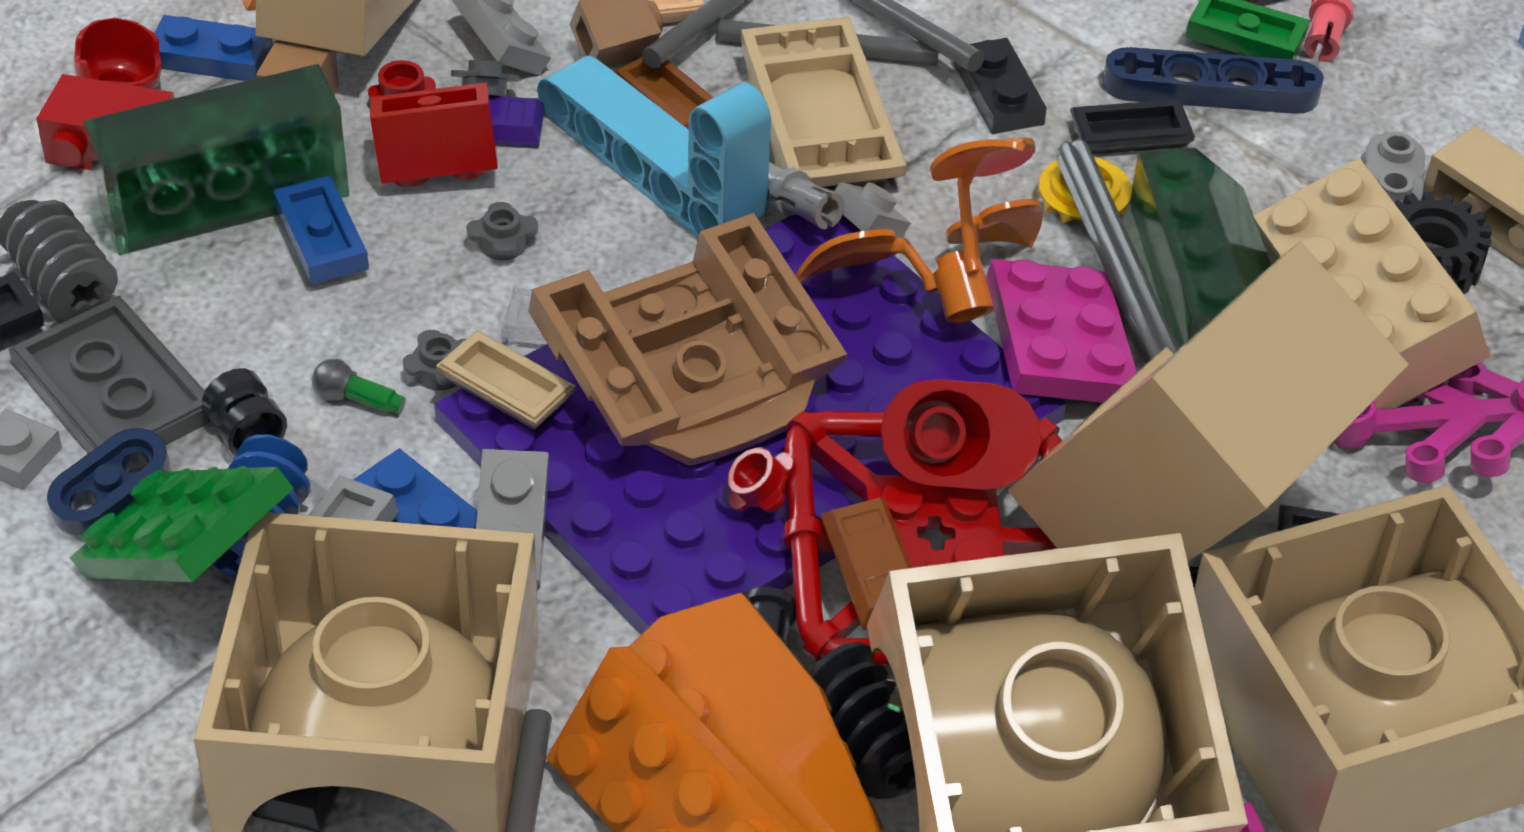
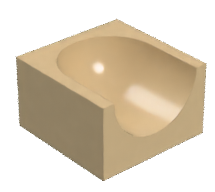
M1299 241L1178 351L1173 354L1166 347L1154 356L1009 488L1008 491L1058 549L1181 533L1187 562H1189L1265 511L1409 364L1307 247Z
M1449 485L1202 553L1194 592L1229 743L1282 832H1433L1524 803V590Z
M268 512L248 532L194 736L212 832H246L249 816L266 801L290 791L324 786L362 788L397 796L434 813L447 822L456 832H505L524 715L527 712L539 641L535 533Z
M1181 533L889 571L868 621L867 629L872 653L883 651L893 671L901 697L914 764L919 832H1240L1248 824Z

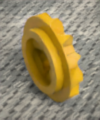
M1094 157L1119 215H1126L1132 195V186L1129 178L1113 163ZM1056 160L1042 171L1039 178L1037 196L1043 199L1045 212L1060 213L1063 224L1077 220L1081 221L1085 226Z

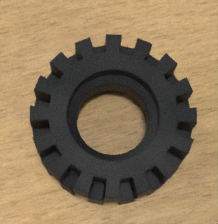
M1423 192L1420 201L1414 193L1405 195L1403 203L1398 199L1394 201L1423 242L1434 243L1445 248H1434L1426 245L1461 292L1465 294L1469 292L1471 285L1476 286L1492 241L1490 239L1492 234L1490 225H1484L1485 216L1481 212L1470 215L1473 205L1464 200L1459 206L1452 204L1454 196L1445 193L1442 201L1435 200L1434 192Z

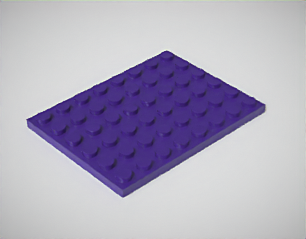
M843 214L835 226L830 227L827 224V229L825 230L798 215L788 216L765 229L795 275L807 257L820 245L836 237L861 231ZM895 255L871 263L828 270L808 277L801 282V285L847 353L845 362L814 382L805 412H885L886 407L899 391L916 381L932 379L993 383L1012 389L1003 348L972 321L961 323L946 322L939 293L937 291L926 293L923 280ZM548 344L524 357L576 386V391L535 430L463 388L434 403L435 421L480 468L482 449L549 452L550 466L545 535L640 634L645 632L660 617L737 593L743 594L745 591L755 587H773L783 590L794 583L791 549L784 544L783 525L789 520L787 491L783 504L773 512H765L761 507H749L745 511L738 512L729 504V495L733 490L728 484L730 467L738 456L749 449L759 447L768 450L776 457L780 453L785 452L788 431L741 451L691 466L648 445L621 446L595 402L588 400L567 363L557 360ZM1019 394L1029 402L1039 421L1043 418H1048L1056 425L1064 420L1066 402L1063 399ZM829 436L877 476H903L889 462L883 451L881 437ZM811 458L815 518L822 522V513L863 502L857 494ZM818 552L819 567L836 558L834 552Z

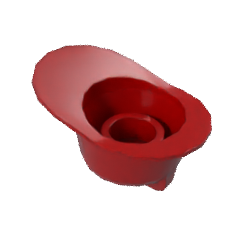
M944 379L916 381L899 391L885 409L880 428L883 451L892 467L906 479L928 486L980 490L1005 487L1025 475L1036 461L1041 444L1039 419L1029 402L1011 388L984 382Z

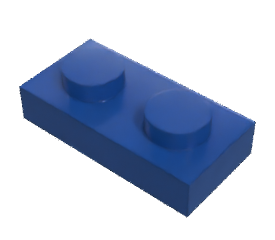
M163 15L154 32L160 41L159 49L162 69L257 83L256 74L273 46L271 38L256 36V28L239 24L232 25L197 20L184 16Z
M331 175L273 190L275 208L311 285L369 270L367 250Z
M400 448L353 479L394 495L399 513L392 522L476 529L477 510Z

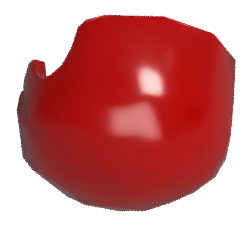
M116 17L95 20L80 30L76 37L73 63L76 76L155 89L159 85L162 70L159 49L160 41L154 32L136 21Z

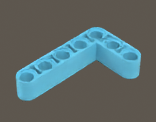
M584 56L543 78L538 83V98L544 105L545 113L555 124L697 237H699V233L702 230L752 213L756 215L759 221L766 216L771 115L766 100L753 85L747 82H740L694 108L690 112L688 130L592 56Z

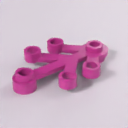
M1480 362L1448 379V385L1441 383L1402 404H1412L1427 398L1431 405L1377 409L1376 403L1373 401L1333 441L1339 447L1355 449L1366 445L1374 433L1440 427L1424 441L1413 443L1406 449V475L1416 482L1430 483L1443 477L1445 473V457L1485 423L1506 421L1491 436H1481L1471 444V469L1481 476L1497 477L1509 470L1510 453L1524 440V379L1518 383L1487 370ZM1485 393L1496 399L1480 400L1471 395H1482Z

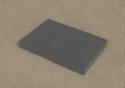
M120 295L9 348L12 364L87 453H90L114 434L130 428H143L153 431L167 445L212 422L202 406L204 389Z

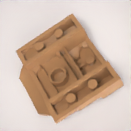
M754 213L700 231L693 261L606 292L601 290L590 270L532 289L528 313L556 359L567 363L588 400L595 402L620 445H648L689 466L741 451L787 431L788 422L799 412L805 411L814 382L845 362L847 357L846 351Z

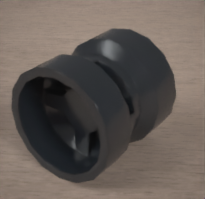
M246 368L229 370L212 380L204 390L202 397L203 409L213 424L220 428L222 439L235 456H237V451L241 444L248 437L256 434L273 435L279 438L284 437L288 427L287 418L276 402L268 397L266 386L254 371Z

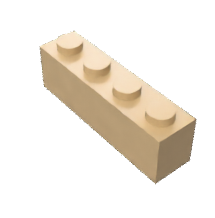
M1475 125L1432 154L1424 181L1423 192H1434L1435 200L1442 201L1444 193L1454 196L1452 204L1459 206L1464 200L1473 205L1470 215L1481 212L1486 218L1484 225H1490L1492 234L1490 239L1492 241L1490 245L1524 268V156Z

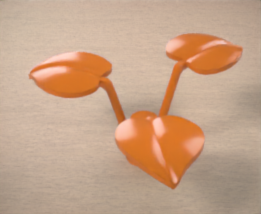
M1018 137L1003 140L972 141L952 147L934 159L930 166L933 180L944 181L958 178L957 187L961 220L952 224L946 230V239L950 244H963L964 249L939 257L936 260L938 269L934 273L930 271L907 238H896L895 231L892 229H877L845 234L820 245L807 257L795 276L801 283L808 277L828 270L871 263L901 253L908 258L922 278L926 293L938 291L946 322H967L991 313L994 310L982 261L980 260L979 243L1004 241L1032 248L1042 225L1043 212L1038 200L1020 199L990 206L980 212L978 216L972 217L970 184L974 177L1000 174L1027 162L1036 150L1034 140L1028 137Z

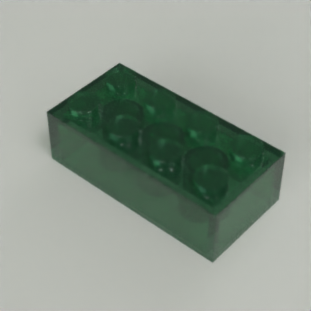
M319 63L83 120L100 209L119 256L279 215L275 208L273 190L331 175L341 198L349 197L341 108Z

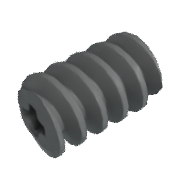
M37 200L21 201L8 207L0 218V245L8 252L10 259L18 266L20 273L28 280L30 287L39 296L42 304L50 311V315L58 323L65 322L106 302L114 293L118 283L117 270L106 260L105 254L95 244L94 239L85 231V227L64 202L57 200L41 202Z

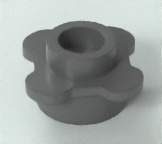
M468 60V71L451 70V77L462 78L461 86L487 82L489 96L506 97L507 82L519 81V75L502 73L503 63L498 61Z
M496 202L488 207V211L481 219L470 221L467 224V236L473 241H479L480 249L486 256L496 260H509L518 257L525 251L527 237H532L538 232V221L532 216L520 215L509 203Z
M438 330L423 331L417 337L418 346L413 354L406 355L403 358V369L408 375L416 376L417 381L428 389L437 391L451 389L457 385L436 370V365L466 339L455 340L452 336L441 333Z

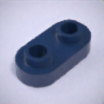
M130 428L120 431L58 475L49 486L47 493V502L55 524L68 534L82 536L101 517L109 513H115L117 516L134 500L130 493L141 480L160 469H163L164 472L170 471V461L162 438L153 431L143 428ZM144 466L138 473L129 472L134 467ZM83 505H93L92 507L84 510H77L79 507Z

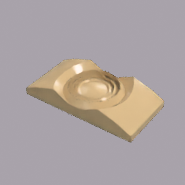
M850 17L741 29V44L749 82L762 94L770 110V141L776 166L782 169L794 167L807 173L811 182L820 187L838 185L840 182L855 183L905 176L906 163Z

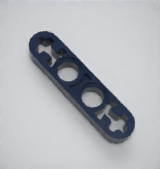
M1122 47L1113 50L1107 55L1102 84L1109 95L1126 101L1147 102L1181 99L1182 105L1298 114L1312 111L1318 105L1324 77L1315 65L1301 60ZM1182 74L1191 76L1198 81L1185 82L1177 80L1172 76ZM1241 79L1246 80L1252 83L1253 85L1240 86L1235 85L1229 82L1228 80Z

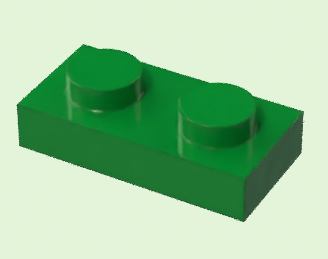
M1199 0L1188 21L1185 38L1205 43L1213 48L1225 49L1245 56L1295 60L1307 36L1310 20L1243 0Z

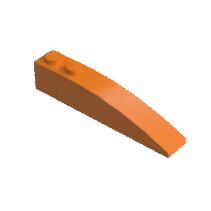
M737 593L662 616L629 645L645 664L808 832H882L883 824L873 802L867 799L854 769L857 765L847 743L841 739L830 715L832 709L823 689L744 594Z

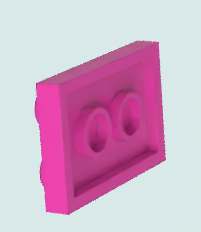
M991 259L986 280L994 306V315L1012 389L1016 393L1104 403L1137 373L1106 272L1096 271L1084 266L1068 268L1042 265L1030 260L1008 261Z

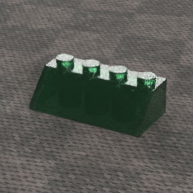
M1196 147L1138 151L1129 204L1163 313L1180 349L1271 266V263L1255 224L1253 212L1243 186Z

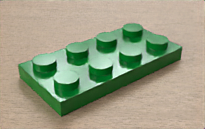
M240 466L235 469L212 467L208 470H190L186 468L181 471L166 472L160 469L149 474L132 489L130 494L134 500L117 516L115 513H109L94 522L81 536L85 544L70 559L85 578L194 582L294 488L278 467L247 468L246 466Z

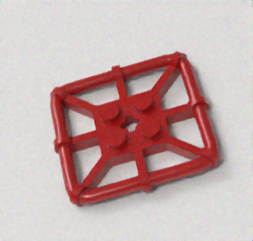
M802 411L787 424L788 434L784 451L796 460V469L787 479L789 520L783 525L784 544L791 549L796 623L801 640L805 643L802 651L815 662L820 661L830 651L843 644L861 642L870 646L869 638H846L860 625L852 600L831 620H823L818 552H833L823 523L815 518L811 458L857 494L863 502L876 498H885L912 568L1058 548L1041 528L1001 527L997 496L1009 485L1002 488L980 490L928 486L910 481L904 476H877L829 437H881L880 428L885 412L822 411L809 413ZM1043 418L1039 421L1041 444L1036 460L1040 456L1042 459L1062 441L1058 436L1060 428L1048 418ZM926 530H935L945 535L948 539L945 540L943 549L936 550L931 549V543L928 539L918 538L917 534L925 533ZM883 651L874 652L873 661H880L883 666H890Z

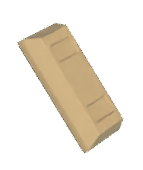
M479 330L471 334L436 365V370L446 379L533 430L538 428L576 391V386Z

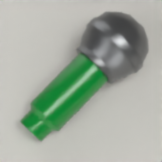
M327 359L319 363L311 377L314 392L327 402L347 401L349 399L384 413L393 412L398 415L405 406L406 397L397 394L392 388L357 376V373L352 371L350 366L340 359Z

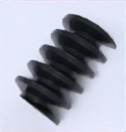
M861 642L846 643L825 655L816 663L809 674L823 689L832 709L830 715L841 739L847 743L857 765L854 769L865 794L875 799H889L909 793L916 789V779L909 733L897 684L894 681H887L888 671L880 661H873L874 652L872 653L871 647L868 644Z

